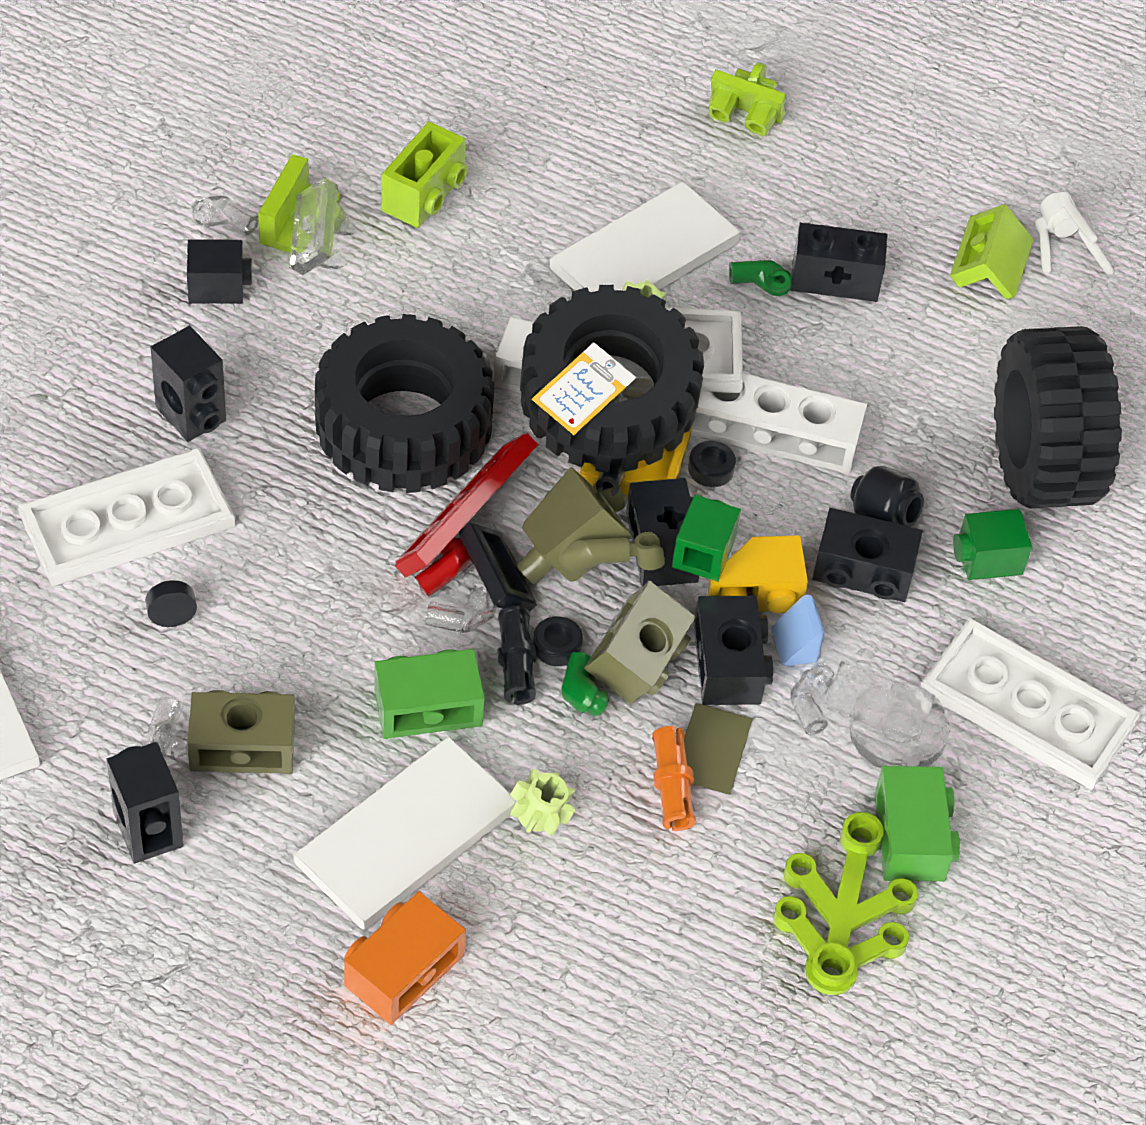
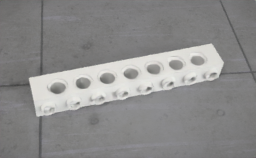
M510 317L495 356L494 387L521 393L520 380L523 347L527 335L532 333L533 321ZM743 373L741 393L701 391L695 420L692 424V436L850 474L867 408L866 403ZM626 387L611 402L635 399L648 392L651 388Z

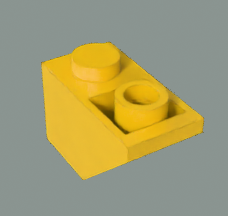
M800 535L752 537L726 562L719 582L710 579L707 596L757 595L759 612L786 613L805 595L808 584Z

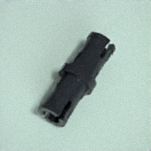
M513 605L503 608L498 613L501 647L497 649L498 663L503 667L504 699L509 703L513 701L514 692V704L523 705L530 703L536 698L533 662H536L537 654L536 647L531 643L529 611L524 607L521 610L520 618V606Z

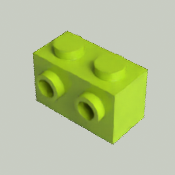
M428 121L382 173L381 211L417 228L430 215H436L441 209L445 197L453 188H459L467 175L468 166L465 164L466 138Z

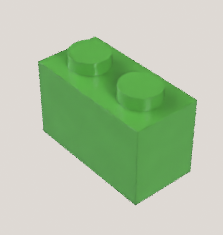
M447 649L436 654L412 657L400 655L387 660L375 661L374 691L383 739L483 726L485 698L474 649L460 651Z
M882 766L875 790L877 818L881 821L884 828V835L880 845L884 881L904 878L910 881L945 882L951 862H957L959 859L960 838L958 831H951L949 818H952L954 813V791L952 787H945L943 767Z

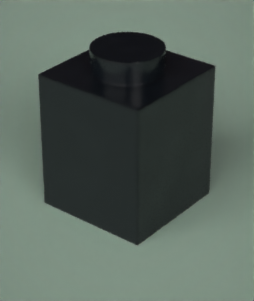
M188 239L187 286L189 304H243V285H252V258H243L242 240Z

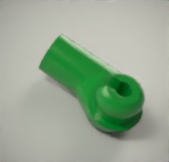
M772 260L729 263V280L731 284L754 283L772 296H783L792 287L791 274Z
M573 652L569 657L561 686L563 699L581 713L587 711L594 717L599 716L605 711L609 703L608 694L603 690L597 689V684L589 679L590 673L584 669L591 656L583 652Z

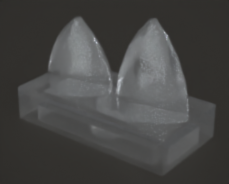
M326 177L296 197L289 268L301 275L308 273L317 266L325 269H339L346 266L348 263L347 259L333 237L334 235H351L358 231L348 213L337 203L338 184Z

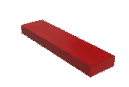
M523 433L504 444L395 561L396 564L394 566L405 578L427 567L538 446V443L528 433Z

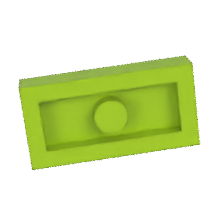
M295 154L290 156L258 213L259 244L306 258L312 254L340 202L339 192L309 184L308 158Z
M1006 204L969 217L950 273V277L959 288L988 278L1006 300L1016 296L1033 238Z

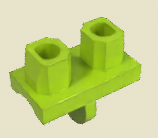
M757 62L751 72L738 68L735 76L715 69L710 79L711 99L709 103V116L725 123L730 122L736 108L746 111L748 115L745 119V128L752 133L764 137L775 122L782 124L786 115V110H784L786 94L776 90L777 81L765 78L766 64Z

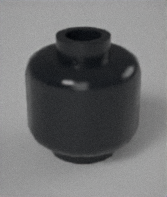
M882 465L875 466L866 472L865 475L859 476L851 489V500L853 501L855 514L912 527L917 522L924 506L923 494L920 493L919 484L914 478Z

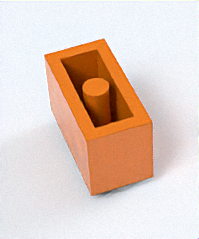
M418 891L405 904L403 902L395 904L383 918L381 926L369 938L362 936L350 946L344 957V986L392 1025L464 956L466 929Z

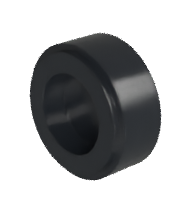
M701 442L694 446L690 452L688 462L689 475L695 482L706 487L723 486L733 477L736 464L735 454L727 445L721 442Z
M170 580L161 582L153 586L145 597L148 617L158 626H180L191 620L197 611L194 591L190 585L182 581Z
M561 616L549 617L542 620L535 628L533 644L536 647L537 657L548 665L565 666L568 664L570 655L573 652H581L582 631L571 619Z

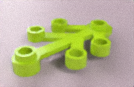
M867 812L853 813L844 821L840 842L847 855L837 899L817 873L816 862L811 856L805 853H795L786 861L784 879L791 887L803 889L830 927L827 943L806 918V906L799 898L793 896L781 898L776 904L773 915L776 927L783 932L792 933L808 955L805 964V975L810 985L817 991L828 995H839L849 991L857 980L858 968L881 956L890 959L902 956L909 941V933L903 925L896 922H888L879 928L876 936L848 948L851 932L890 912L896 914L911 912L915 907L918 897V889L912 881L898 878L891 881L886 890L857 904L867 857L874 855L879 850L884 835L881 821L876 816ZM853 837H862L868 843L858 842ZM803 867L808 871V874L798 875L792 868ZM903 892L909 897V900H898L893 893ZM792 910L798 917L788 919L781 912ZM894 936L899 939L900 944L891 945L884 940V937ZM826 967H832L836 969L840 975H830L824 972L822 969Z

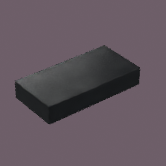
M471 522L463 527L458 534L494 606L503 609L508 606L518 605L520 606V614L524 607L529 612L537 606L536 600L523 574L517 568V562L502 533Z

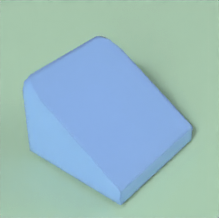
M804 595L772 627V634L779 658L784 666L814 663L819 659L825 633L815 600L811 595Z

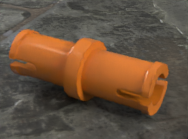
M664 726L652 733L657 762V770L653 773L654 787L660 790L663 827L667 830L672 828V831H683L696 824L690 790L694 783L693 769L687 766L684 730L680 727L675 730V726Z

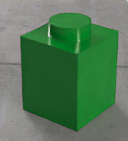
M694 495L676 539L672 567L719 582L736 539L741 509L727 505L720 500H711Z
M1020 509L965 514L960 533L955 534L953 539L955 558L957 562H963L968 580L1023 575L1032 549Z

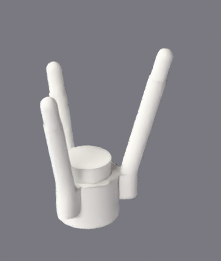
M1056 192L1047 196L1040 205L1042 217L1035 221L1040 238L1043 273L1049 274L1051 272L1049 233H1053L1058 237H1068L1077 231L1107 275H1112L1114 269L1097 245V236L1079 213L1071 195L1067 192Z

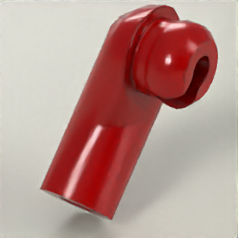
M453 538L441 551L443 557L414 577L428 597L455 579L473 563L461 538Z

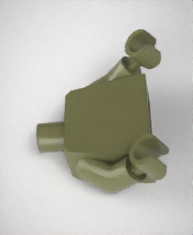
M571 467L524 521L522 528L535 547L516 566L534 585L542 580L553 568L567 580L573 582L580 579L597 565L602 563L629 562L630 557L637 556L640 568L644 570L659 569L665 564L664 551L660 547L659 538L652 532H643L635 538L634 542L629 543L632 534L616 514V512L625 507L621 488L614 496L611 493L613 487L598 491L596 483L592 486Z

